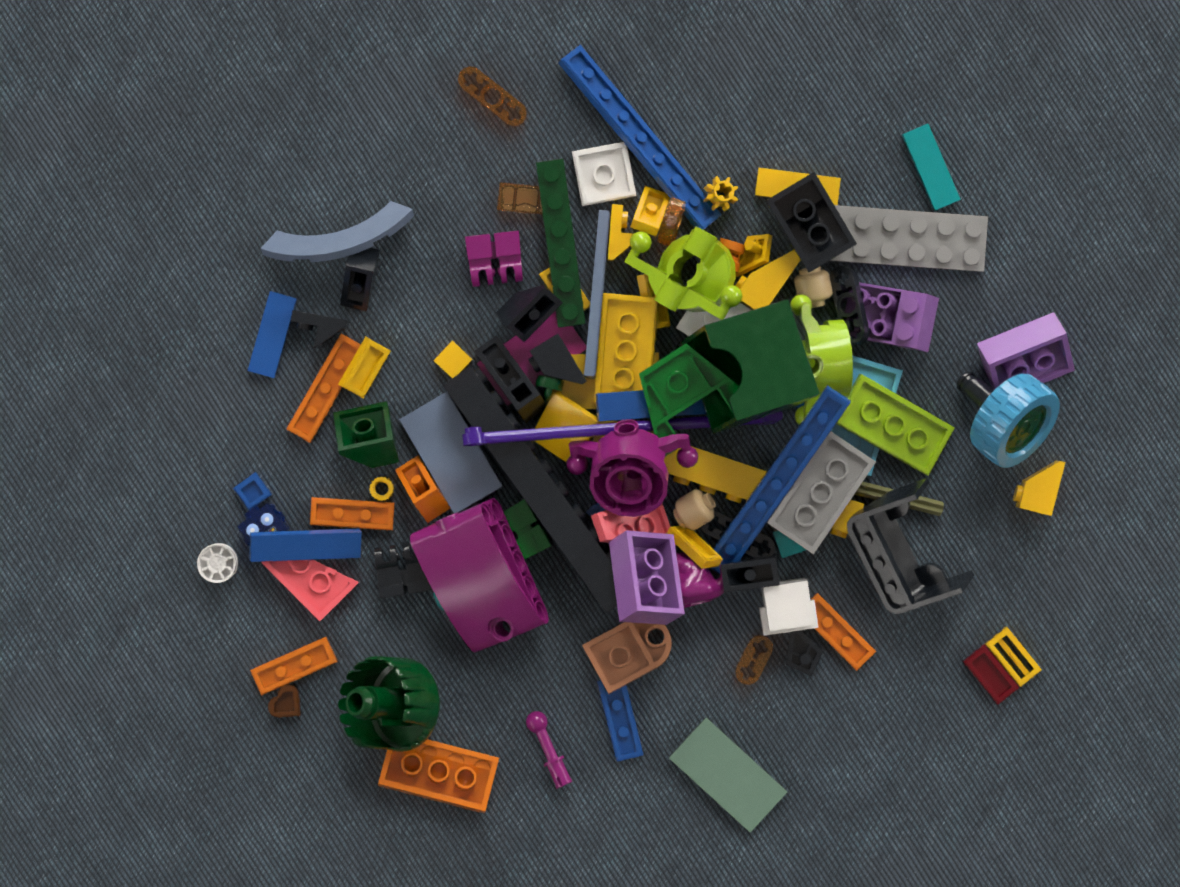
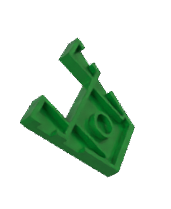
M687 343L639 373L654 435H657L659 438L676 434L668 420L716 389L732 411L729 398L739 388L737 383Z

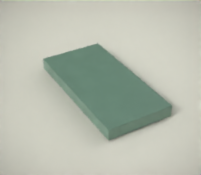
M707 717L699 723L669 756L672 762L749 832L762 821L787 793V790Z

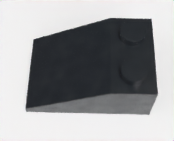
M815 172L765 201L808 272L813 271L857 244Z

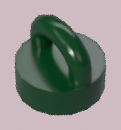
M539 375L535 385L544 387L543 400L547 402L551 398L553 389L563 390L564 381L558 378Z

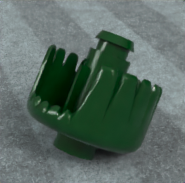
M372 656L362 662H358L353 668L355 670L349 671L346 675V679L351 681L343 683L340 688V694L347 697L338 701V708L349 713L341 714L339 720L342 724L351 726L344 728L346 735L353 738L352 742L354 745L362 748L404 752L413 750L423 744L433 732L440 711L439 691L430 671L420 662L409 658Z

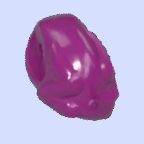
M676 552L684 608L710 602L724 593L722 573L718 579H714L709 568L701 569L686 553Z

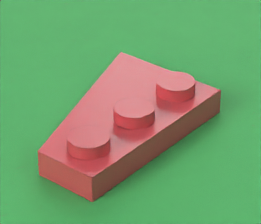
M663 503L649 514L636 517L619 516L607 510L591 515L599 541L609 543V541L626 530L666 534L669 527H671Z

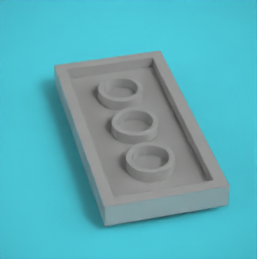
M830 431L767 523L814 554L876 461Z

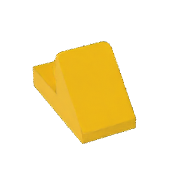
M645 186L630 228L657 236L670 197L665 192Z
M612 204L607 261H614L631 247L630 238L633 234L621 233V228H627L628 212L623 211V205Z

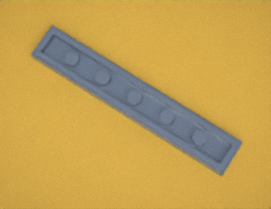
M599 210L584 369V377L595 379L597 370L611 219L610 212L607 210Z

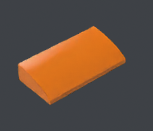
M427 739L413 750L404 752L387 750L378 786L485 814L499 758Z

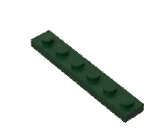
M564 159L536 162L553 294L563 302L556 309L558 328L586 324Z

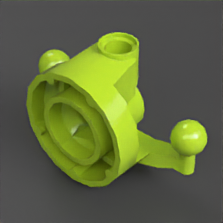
M695 226L689 235H684L673 241L662 253L658 268L638 258L640 253L650 249L652 244L651 237L643 231L636 232L631 236L630 246L632 249L624 262L648 276L650 285L656 295L654 300L675 312L677 309L691 312L707 311L723 320L730 308L739 305L742 301L741 290L734 286L736 279L735 262L729 249L717 240L718 238L705 230ZM697 256L701 260L700 263L696 264V274L686 282L688 283L687 286H684L681 280L683 265L691 257Z
M802 294L792 299L790 307L793 314L800 316L805 330V340H802L820 394L806 401L804 406L796 410L795 421L798 425L803 421L827 385L847 397L850 395L853 381L852 346L844 320L824 321L823 325H819L811 315L812 302L810 298Z

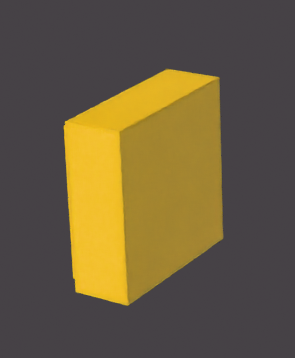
M451 341L434 359V362L451 378H454L473 359L454 341Z

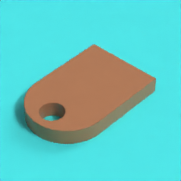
M624 622L583 644L582 647L609 695L663 665L669 657L672 642L669 630L665 625ZM655 629L660 630L664 634L663 642L657 645L652 644L648 640V634Z

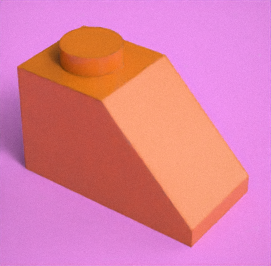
M418 455L395 469L413 504L427 523L451 509Z

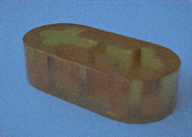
M675 197L670 199L663 216L657 239L658 243L669 246L676 240L686 206L685 201Z
M760 634L753 636L748 641L735 668V675L742 684L750 685L759 679L773 650L772 643L768 637ZM761 640H764V646L768 648L767 651H761L757 659L753 658L756 649L753 647L754 642L760 643ZM750 661H754L752 671L755 675L743 679V673L740 669L742 667L747 668Z

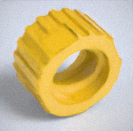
M383 476L375 478L369 488L371 496L378 501H385L393 496L394 484L390 478ZM380 482L388 486V492L385 495H380L376 492V485Z

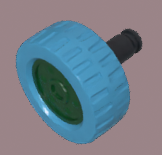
M972 372L962 374L956 383L957 389L963 391L965 396L980 407L971 426L970 439L972 445L999 467H1013L1027 459L1044 442L1057 420L1060 409L1057 395L1030 374L1015 375L1004 381L995 390L980 378L974 377Z

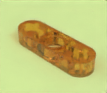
M469 66L461 70L458 82L466 93L511 127H518L525 122L527 111L520 101L476 67ZM473 73L477 74L475 79L481 85H483L484 81L489 83L482 88L479 96L475 94L479 90L473 84H470L468 87L465 86V74L470 76ZM496 89L500 92L501 98L497 104L491 105L485 101L484 96L488 90ZM506 97L511 100L507 103V106L513 110L516 107L521 109L519 111L521 116L519 120L516 118L512 121L509 120L510 114L504 108L501 113L497 111L504 104Z

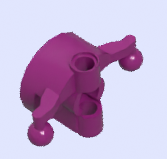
M626 419L617 422L614 426V431L602 437L598 442L586 440L570 442L569 450L571 456L566 461V467L574 475L583 474L588 468L586 457L592 458L590 490L595 501L605 510L616 515L636 517L649 514L658 508L667 496L669 472L664 463L665 454L680 448L676 455L677 461L682 467L690 468L697 463L698 453L696 449L690 446L688 434H673L659 438L657 435L639 429L638 422L635 420Z

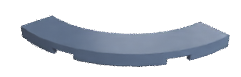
M390 201L383 209L369 219L338 232L304 236L288 234L277 230L260 249L264 256L294 262L295 259H310V262H320L343 258L374 246L373 243L386 235L390 237L414 217L413 209Z

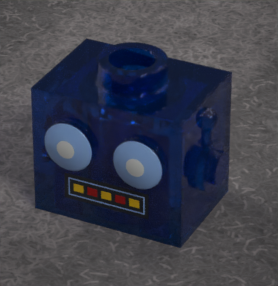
M271 502L261 509L258 505L244 514L247 519L237 526L239 532L244 535L245 539L243 540L248 546L250 545V532H276L291 529L285 522V515L277 511L275 505Z

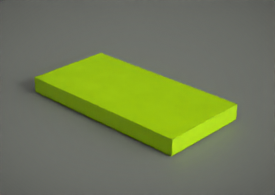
M859 374L852 386L850 395L846 397L851 402L836 424L922 474L929 476L955 427L863 374Z

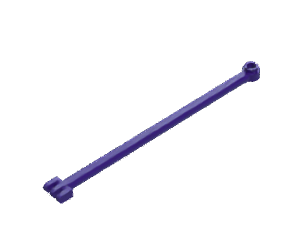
M779 412L739 426L772 425L783 418V413ZM707 416L668 420L674 430L711 428ZM651 420L636 421L638 422L639 429L654 432ZM616 423L482 432L481 427L465 428V434L462 435L463 446L605 436L614 431Z

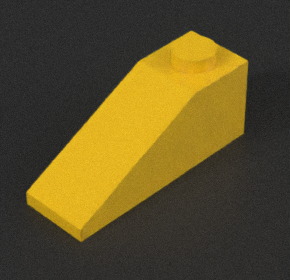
M795 250L750 273L747 278L743 275L735 286L742 292L741 302L751 310L770 305L800 262V258Z

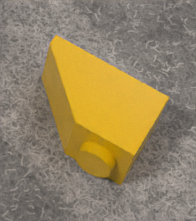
M1054 461L1022 480L1021 485L1016 486L1013 501H1017L1016 507L1052 516L1066 462Z

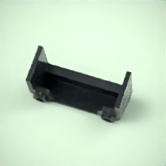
M927 478L889 491L854 513L847 522L848 534L885 608L894 614H901L961 594L974 576L971 570L947 578L944 570L938 564L926 563L919 566L896 520L908 512L911 501L919 498L929 484Z

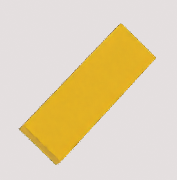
M758 168L755 196L771 198L809 174ZM817 175L833 204L838 205L841 178Z

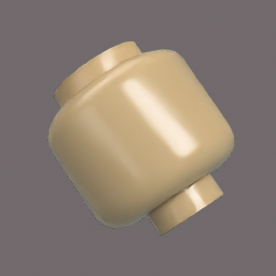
M820 266L811 272H808L806 268L799 270V275L794 278L796 294L808 296L812 302V308L824 306L825 300L833 294L829 273L826 270H821Z
M694 489L676 501L673 513L682 528L687 527L690 530H696L714 518L716 503L709 493L705 494L701 490Z

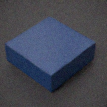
M257 472L233 488L249 511L272 495Z

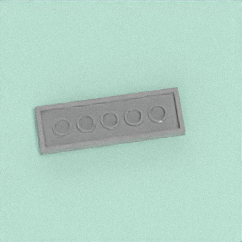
M835 205L857 244L830 261L984 272L988 216Z

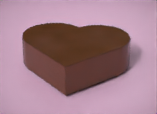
M292 684L284 685L278 691V696L270 700L268 710L272 716L278 718L301 716L300 694L296 686Z

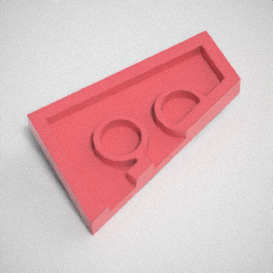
M315 560L261 562L319 622L359 583Z

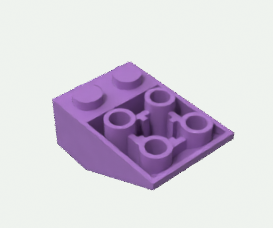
M859 282L870 331L867 341L928 352L939 298L925 293ZM848 298L845 312L851 313L856 307V302L853 298ZM854 326V331L850 332V335L857 338L860 328Z

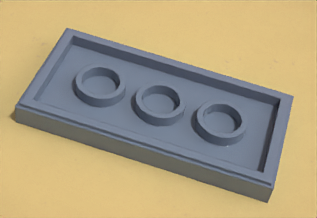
M448 392L441 394L399 419L453 513L462 512L503 487L479 446H463L462 435L465 434V428H468Z

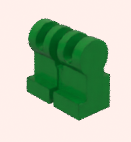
M525 499L503 511L512 532L515 531L518 536L516 541L524 560L552 546V542L541 523L532 527L531 524L537 521L538 517Z

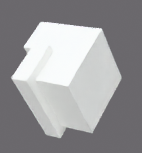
M805 578L780 581L778 586L761 588L764 607H759L764 636L819 628L815 600H810L808 581Z

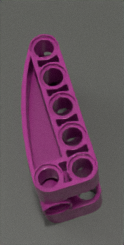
M495 498L460 513L456 512L410 535L411 546L431 588L448 618L472 652L477 653L548 623L549 617L546 607L503 509ZM503 621L510 625V632L504 629Z

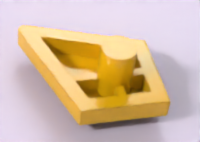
M772 235L747 236L744 243L745 252L740 256L739 262L741 265L738 273H736V277L769 262Z

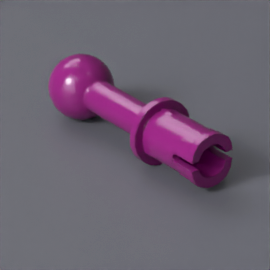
M533 711L526 718V726L531 732L536 733L548 760L543 765L548 767L556 789L573 782L562 760L564 756H557L546 731L548 720L545 714L540 711Z

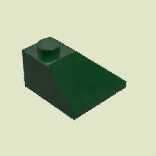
M387 401L333 412L339 455L371 468L399 463L397 443Z

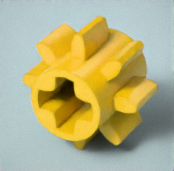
M716 176L712 179L713 185L707 184L704 187V190L708 192L704 202L710 201L713 204V211L717 207H722L725 212L730 208L729 203L734 204L738 201V198L734 196V191L738 189V186L733 187L729 177L724 181H720L719 177ZM717 191L719 193L724 192L725 197H723V195L718 196Z

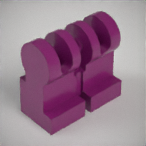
M519 230L494 233L495 242H491L490 234L465 237L473 287L480 286L479 272L481 270H485L487 273L488 285H494L495 268L492 269L491 259L499 258L500 268L497 269L499 276H501L502 284L508 283L506 272L508 267L514 268L516 282L523 281Z

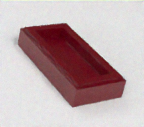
M985 644L963 660V663L997 705L1019 688Z

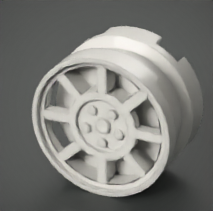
M216 543L209 545L198 556V571L209 582H224L236 573L238 556L226 544Z

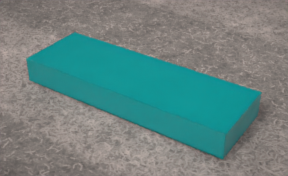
M929 124L902 134L934 211L961 200Z

